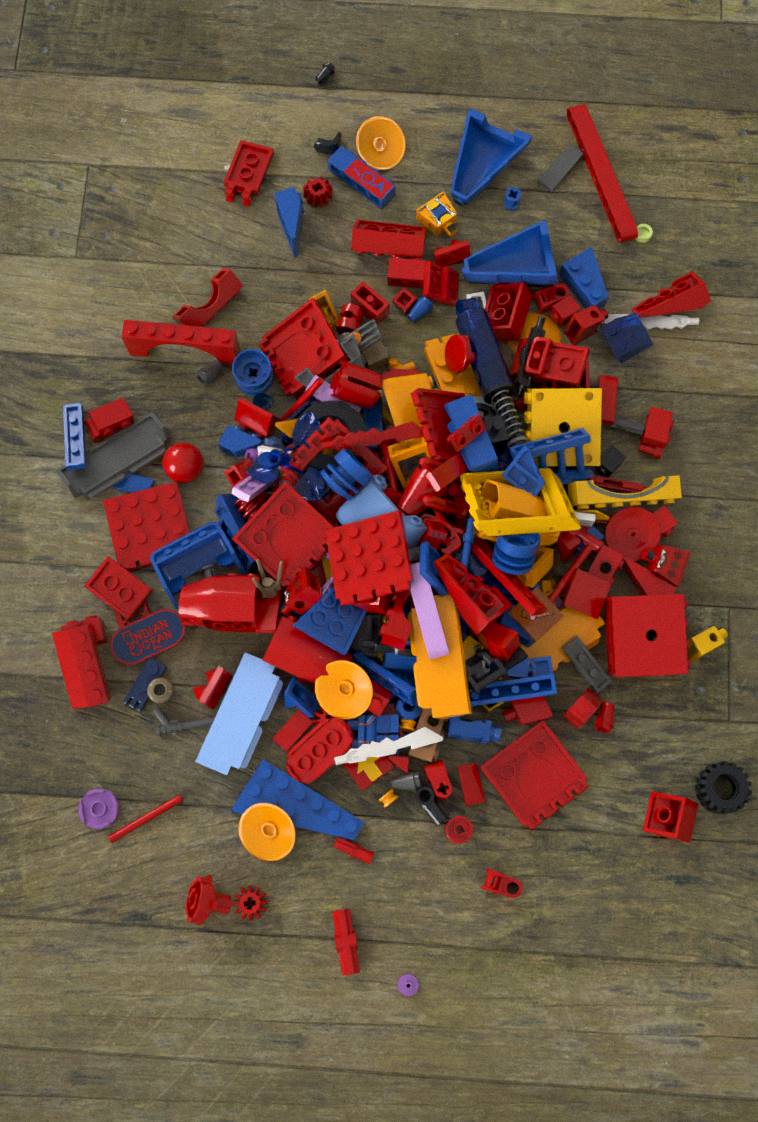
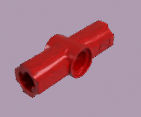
M350 908L332 911L336 932L334 934L335 944L340 957L342 976L359 973L358 946L355 930H353Z

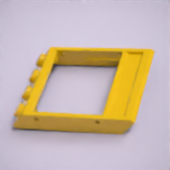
M539 468L546 483L539 494L544 501L548 516L491 520L481 488L487 479L514 486L501 476L504 471L463 473L460 475L462 481L461 488L466 493L465 500L470 505L469 512L475 520L473 524L479 532L483 531L487 536L579 530L581 526L560 478L550 468Z

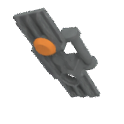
M375 319L365 323L352 333L345 332L337 337L341 343L352 334L355 335L364 365L366 364V359L362 352L383 339ZM339 363L333 369L324 374L321 378H323L331 372L334 373L339 368H341L342 364Z

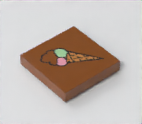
M538 587L534 588L531 592L546 606L547 610L544 614L531 616L520 603L508 612L511 618L534 643L564 616Z

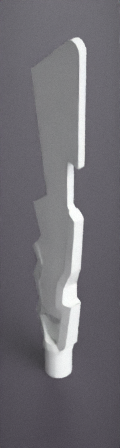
M608 314V319L604 321V324L611 330L641 325L647 330L655 327L660 330L664 328L672 330L676 327L682 329L689 325H699V318H690L682 315L629 318V314Z
M423 727L396 741L386 737L380 743L372 741L370 744H362L358 749H350L347 754L334 757L336 765L367 761L366 758L383 757L396 754L397 749L411 746L412 750L441 742L443 737L427 727Z

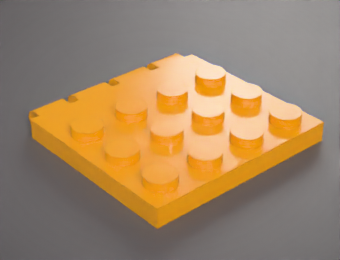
M475 328L473 331L467 330L457 333V335H467L469 337L471 351L475 354L474 362L470 363L468 368L462 373L451 372L445 362L446 343L455 334L440 337V341L438 338L425 341L424 353L439 390L465 393V396L472 394V396L483 397L484 392L481 390L476 367L482 361L490 358L502 359L507 375L512 384H514L496 339L478 331L479 328Z

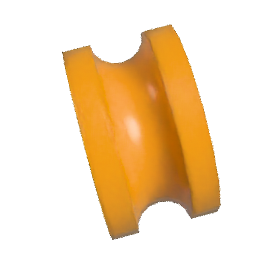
M399 720L401 726H399L400 731L408 733L416 731L414 729V726L417 725L416 721Z
M393 789L379 799V802L384 803V808L398 798L397 795L393 794Z

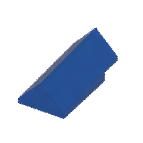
M472 394L444 405L451 419V422L447 425L451 434L460 429L471 416L474 417L480 414ZM486 430L460 450L469 471H498V458Z
M220 494L217 496L214 509L220 519L219 525L235 551L245 573L251 574L258 568L257 562L232 540L249 519L242 518L245 512H238L241 506L235 507L233 505L239 500L237 496L233 494Z

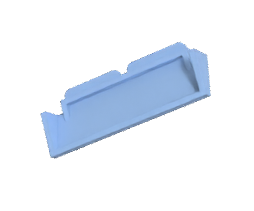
M248 653L243 654L195 760L196 763L224 775L228 774L231 766L236 769L247 767L262 734V728L258 726L260 720L266 721L269 718L283 686V682L279 679L280 677L272 674L275 666Z

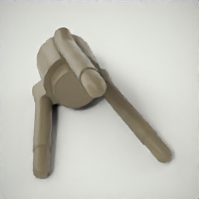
M257 559L256 562L262 577V583L260 585L255 577L252 580L263 598H273L278 594V590L282 589L283 561L279 563L277 581L275 582L272 578H266L260 559Z

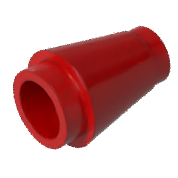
M603 702L594 722L597 731L610 733L611 729L614 728V704Z

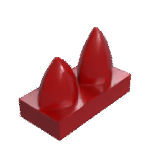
M453 239L450 246L445 248L437 247L433 251L435 264L442 268L462 262L471 256L470 244L467 240L461 242Z
M219 666L217 669L205 672L209 682L207 686L201 685L193 688L199 702L214 710L233 676Z

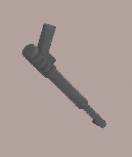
M160 708L153 711L162 724L161 726H156L157 736L212 725L215 718L213 716L179 722L178 719L168 720Z

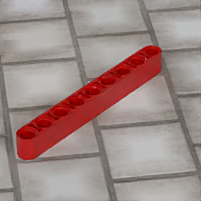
M586 104L567 108L568 122L580 151L584 153V161L617 241L623 243L638 238L637 226Z

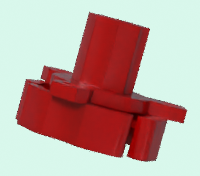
M207 875L206 877L197 876L189 887L188 895L190 896L185 902V913L187 921L190 923L202 925L211 912L229 913L232 904L231 896L215 893L214 885H212V875Z

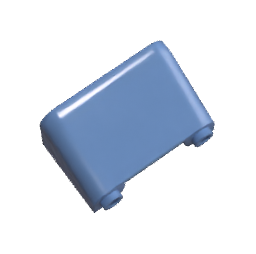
M373 475V478L365 486L362 485L358 489L359 492L357 494H353L354 498L351 501L347 500L339 508L336 518L342 525H346L399 509L383 493L387 488L386 480L380 475ZM402 514L409 549L417 545L427 527L418 516H404Z

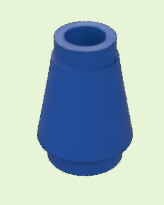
M423 296L417 300L407 317L411 322L415 323L432 311L433 304Z

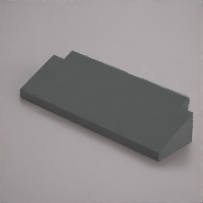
M151 412L134 422L131 426L86 452V468L68 471L65 464L57 469L56 472L75 499L84 494L87 500L121 482L130 473L137 472L163 456L167 450L165 443L170 441L171 438L163 423Z

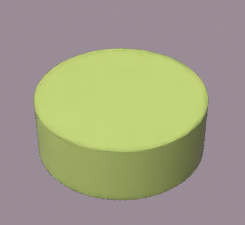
M647 224L638 225V238L636 240L641 243L648 242L653 234L652 228Z

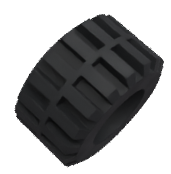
M723 761L709 765L699 773L700 777L696 779L698 785L695 786V790H698L699 793L696 796L698 799L701 798V805L707 806L708 811H714L716 814L737 812L745 807L744 804L750 800L748 795L752 794V790H749V786H752L751 781L747 782L746 779L749 777L748 774H743L742 771L744 769L736 767L735 763ZM718 776L725 777L732 785V795L728 800L721 799L715 793L714 782Z

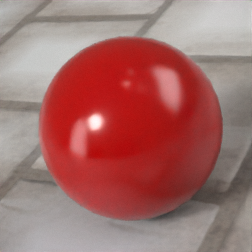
M179 442L166 450L162 465L165 474L172 481L186 484L195 481L201 475L204 469V458L201 451L193 444Z

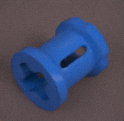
M510 187L506 190L504 201L506 209L513 211L518 208L521 198V191L518 188Z

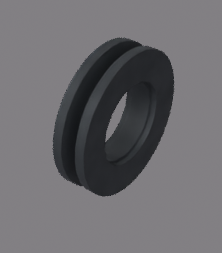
M324 401L307 408L296 421L293 431L295 450L302 444L309 448L310 445L306 440L328 417L333 421L338 419L353 433H357L359 430L366 432L365 423L360 414L345 403ZM346 449L359 462L363 458L361 455L358 456L352 449ZM319 453L307 468L318 474L325 469L331 474L332 472L327 467V464L330 463L338 467L339 464L334 458L337 454L326 455Z

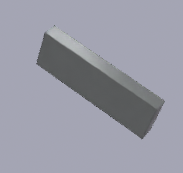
M569 144L538 180V184L552 193L582 159L584 153Z
M575 635L561 647L595 693L598 694L612 682L578 636Z

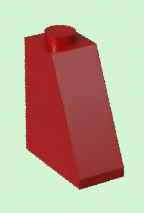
M588 687L562 717L574 728L578 729L593 715L603 700Z

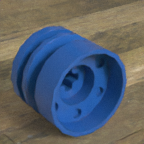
M246 349L234 358L232 373L239 389L243 393L250 396H259L271 388L274 381L273 370L266 354L256 349Z
M342 448L334 457L339 466L335 467L328 463L327 467L332 473L330 474L327 470L323 469L320 474L333 491L351 501L354 497L348 490L350 489L357 494L359 490L354 485L357 481L365 486L373 478V475L350 452Z
M539 533L497 536L492 554L494 565L508 574L522 575L530 572L540 544Z

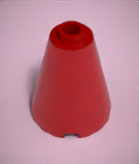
M420 466L414 470L397 505V508L404 516H418L428 507L422 502L424 496L433 495L441 498L448 491L447 486L437 492L434 490L426 477L430 470L420 469Z

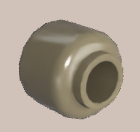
M156 678L148 685L147 694L154 703L166 704L173 698L174 688L167 679Z

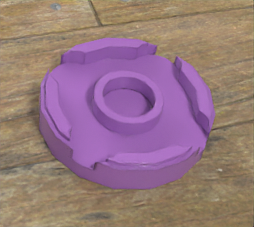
M93 789L88 791L80 801L78 813L81 821L88 827L104 829L116 821L120 805L117 797L111 791Z

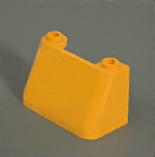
M426 373L383 380V390L395 427L409 421H413L419 427L423 426L419 423L416 408L418 407L414 406L411 393L418 388L431 389L434 386L431 375L427 376Z

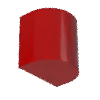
M403 287L392 300V303L408 314L418 299Z

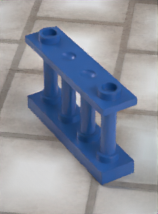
M584 428L509 447L510 455L515 458L524 445H526L533 458L538 457L539 468H547L546 455L556 452L559 471L556 475L560 478L562 485L575 481H585L587 478L594 477V473L589 467L584 466L583 445L591 442L590 434ZM575 447L577 468L566 471L564 451Z

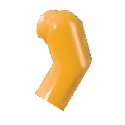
M391 358L388 361V368L390 370L392 368L416 370L413 361L404 365L398 363L396 358Z

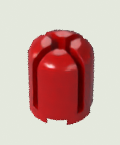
M341 360L339 363L342 366L337 373L334 372L330 388L333 389V394L330 396L363 408L373 407L381 396L378 390L383 389L382 376L375 371Z

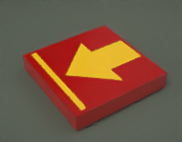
M386 756L366 758L367 761L351 764L343 763V766L360 790L364 791L394 768Z

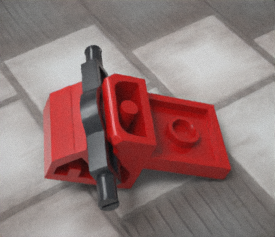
M539 316L536 326L530 330L529 337L520 339L510 371L511 377L516 378L515 384L518 385L515 396L522 398L525 387H529L531 381L547 384L548 380L580 386L590 352L589 348L557 343L549 338H544L546 331L543 330L546 318Z

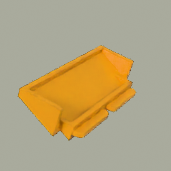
M449 593L445 596L434 595L450 655L432 660L429 659L416 609L411 608V612H409L407 617L408 621L413 625L410 632L411 651L417 658V662L413 666L417 703L423 709H432L433 718L446 719L472 714L459 611Z
M563 606L558 610L564 616L530 647L527 648L520 644V647L530 659L529 664H531L532 658L551 656L552 668L555 671L558 668V663L561 661L565 663L570 662V659L561 647L575 635L580 638L588 650L599 643V638L601 637L597 629L605 624L600 615L598 619H593ZM502 676L499 679L501 681L514 680L515 678Z

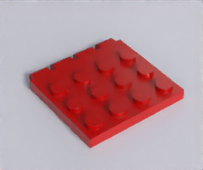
M311 298L263 335V340L259 343L263 353L268 356L272 369H274L273 372L281 384L286 397L296 396L306 389L304 385L294 378L305 368L308 367L314 376L322 377L337 366L341 360L347 358L345 351L340 346V342L314 298Z
M418 388L411 393L414 406L418 407L416 408L419 423L423 425L421 429L425 442L429 443L427 444L430 458L445 462L457 452L453 445L450 446L446 442L448 435H451L447 427L451 419L444 405L465 397V393Z
M177 481L103 500L117 562L128 571L138 569L136 562L140 563L141 568L152 566L150 556L154 551L190 533Z
M285 481L237 532L232 540L255 561L260 559L263 569L276 581L279 563L283 561L281 585L284 587L285 585L288 586L297 576V572L300 573L304 567L310 571L315 566L310 560L311 558L319 562L328 552L323 546L325 543L327 544L325 530L335 527Z
M397 510L325 530L335 596L337 600H340L342 606L355 604L356 596L358 602L375 599L374 591L379 598L394 594L393 587L396 593L411 589L410 582L414 580L401 511Z
M544 720L479 767L523 827L527 825L531 831L543 823L538 815L541 814L547 820L559 810L554 803L557 802L562 808L575 798L570 792L571 790L578 796L589 788L585 782L587 779L586 775Z

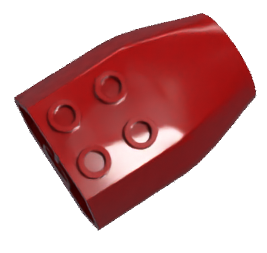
M228 573L227 575L212 576L184 585L179 597L181 625L200 626L220 632L256 633L261 592L254 584L252 578L255 577L261 585L262 580L260 576L256 574L239 576L235 573Z
M289 614L288 617H282L263 657V661L299 678L315 683L316 679L320 676L329 675L326 671L327 664L339 660L351 661L353 655L349 652L346 655H342L296 629L292 625L299 618Z

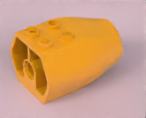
M487 479L481 488L491 520L548 516L544 501L539 495L534 497L525 490ZM474 528V535L496 542L497 536H487L483 531L479 532ZM560 531L539 533V547L550 546L557 542Z

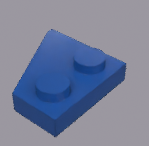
M524 445L501 475L516 488L525 490L528 493L532 492L533 494L531 495L534 497L537 496L546 484L526 445Z

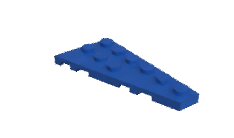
M333 586L292 626L338 653L346 655L367 611L352 605L342 606L340 600L336 599Z
M264 759L231 809V812L243 814L246 809L254 804L270 803L284 810L291 818L295 827L350 840L356 839L365 822L304 784L297 782L294 778Z

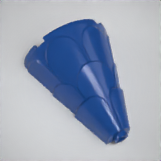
M470 108L466 116L458 162L455 164L451 188L453 201L460 206L470 203L528 147L532 141V136L516 129L514 134H510L488 124L485 114Z
M546 220L538 222L464 259L465 267H462L463 277L471 282L491 284L519 282L537 285L558 284Z

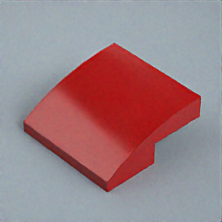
M432 261L425 262L423 296L438 303L457 306L459 272L449 266L442 268Z

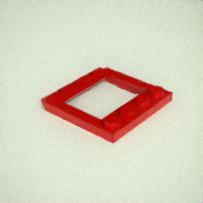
M328 417L319 426L324 433L321 434L316 430L306 440L310 447L308 448L305 444H302L292 454L296 461L294 462L289 457L280 469L284 472L283 477L334 523L337 520L336 514L339 508L347 499L335 492L325 501L313 487L298 476L322 451L321 442L330 441L337 435L345 436L351 432L338 419L333 421ZM352 446V450L366 460L363 465L372 475L381 476L388 469L387 465L368 447ZM357 481L354 484L357 489L362 486ZM348 490L352 495L354 494L352 490Z

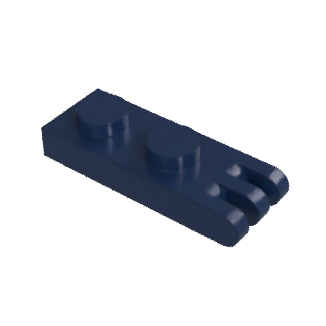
M149 658L124 699L123 704L127 706L132 699L130 708L134 709L139 703L136 711L141 713L149 700L147 694L148 685L152 680L162 678L167 666Z

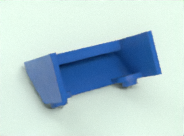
M210 522L154 551L150 556V561L175 609H178L179 605L174 596L179 594L185 585L183 579L197 573L203 566L218 562L219 566L227 568L236 564L241 574H245L235 551L217 522Z

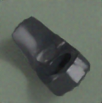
M338 132L333 140L318 138L314 144L316 152L327 155L334 154L340 147L341 133Z

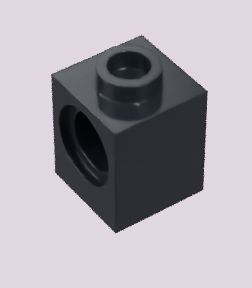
M611 445L600 457V466L594 467L600 475L609 478L624 462L626 456Z

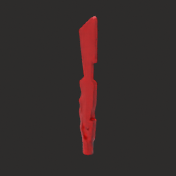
M409 421L382 432L372 428L367 432L359 430L357 433L349 432L345 436L338 435L333 440L321 442L322 450L352 449V446L379 445L383 440L396 438V442L424 436L421 427L413 421Z

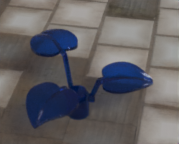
M308 411L296 423L292 438L295 442L299 443L298 445L288 448L283 447L282 450L273 449L270 452L262 453L246 472L258 482L271 484L279 478L280 471L278 467L289 468L302 476L296 483V491L306 501H319L325 490V480L320 471L315 468H309L306 473L289 464L291 458L289 453H287L288 451L298 449L302 444L310 447L306 440L316 430L321 433L320 423L312 411Z

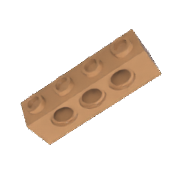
M422 709L416 731L427 727L443 737L445 729H442L444 721L448 722L449 718L438 719L439 724L433 727L428 724V719L433 717L432 709ZM437 743L412 750L410 748L408 756L431 763L432 759H437L439 748H436Z

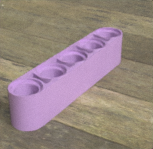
M420 562L413 563L411 568L414 581L410 582V591L429 659L432 660L450 655L431 585L420 575Z

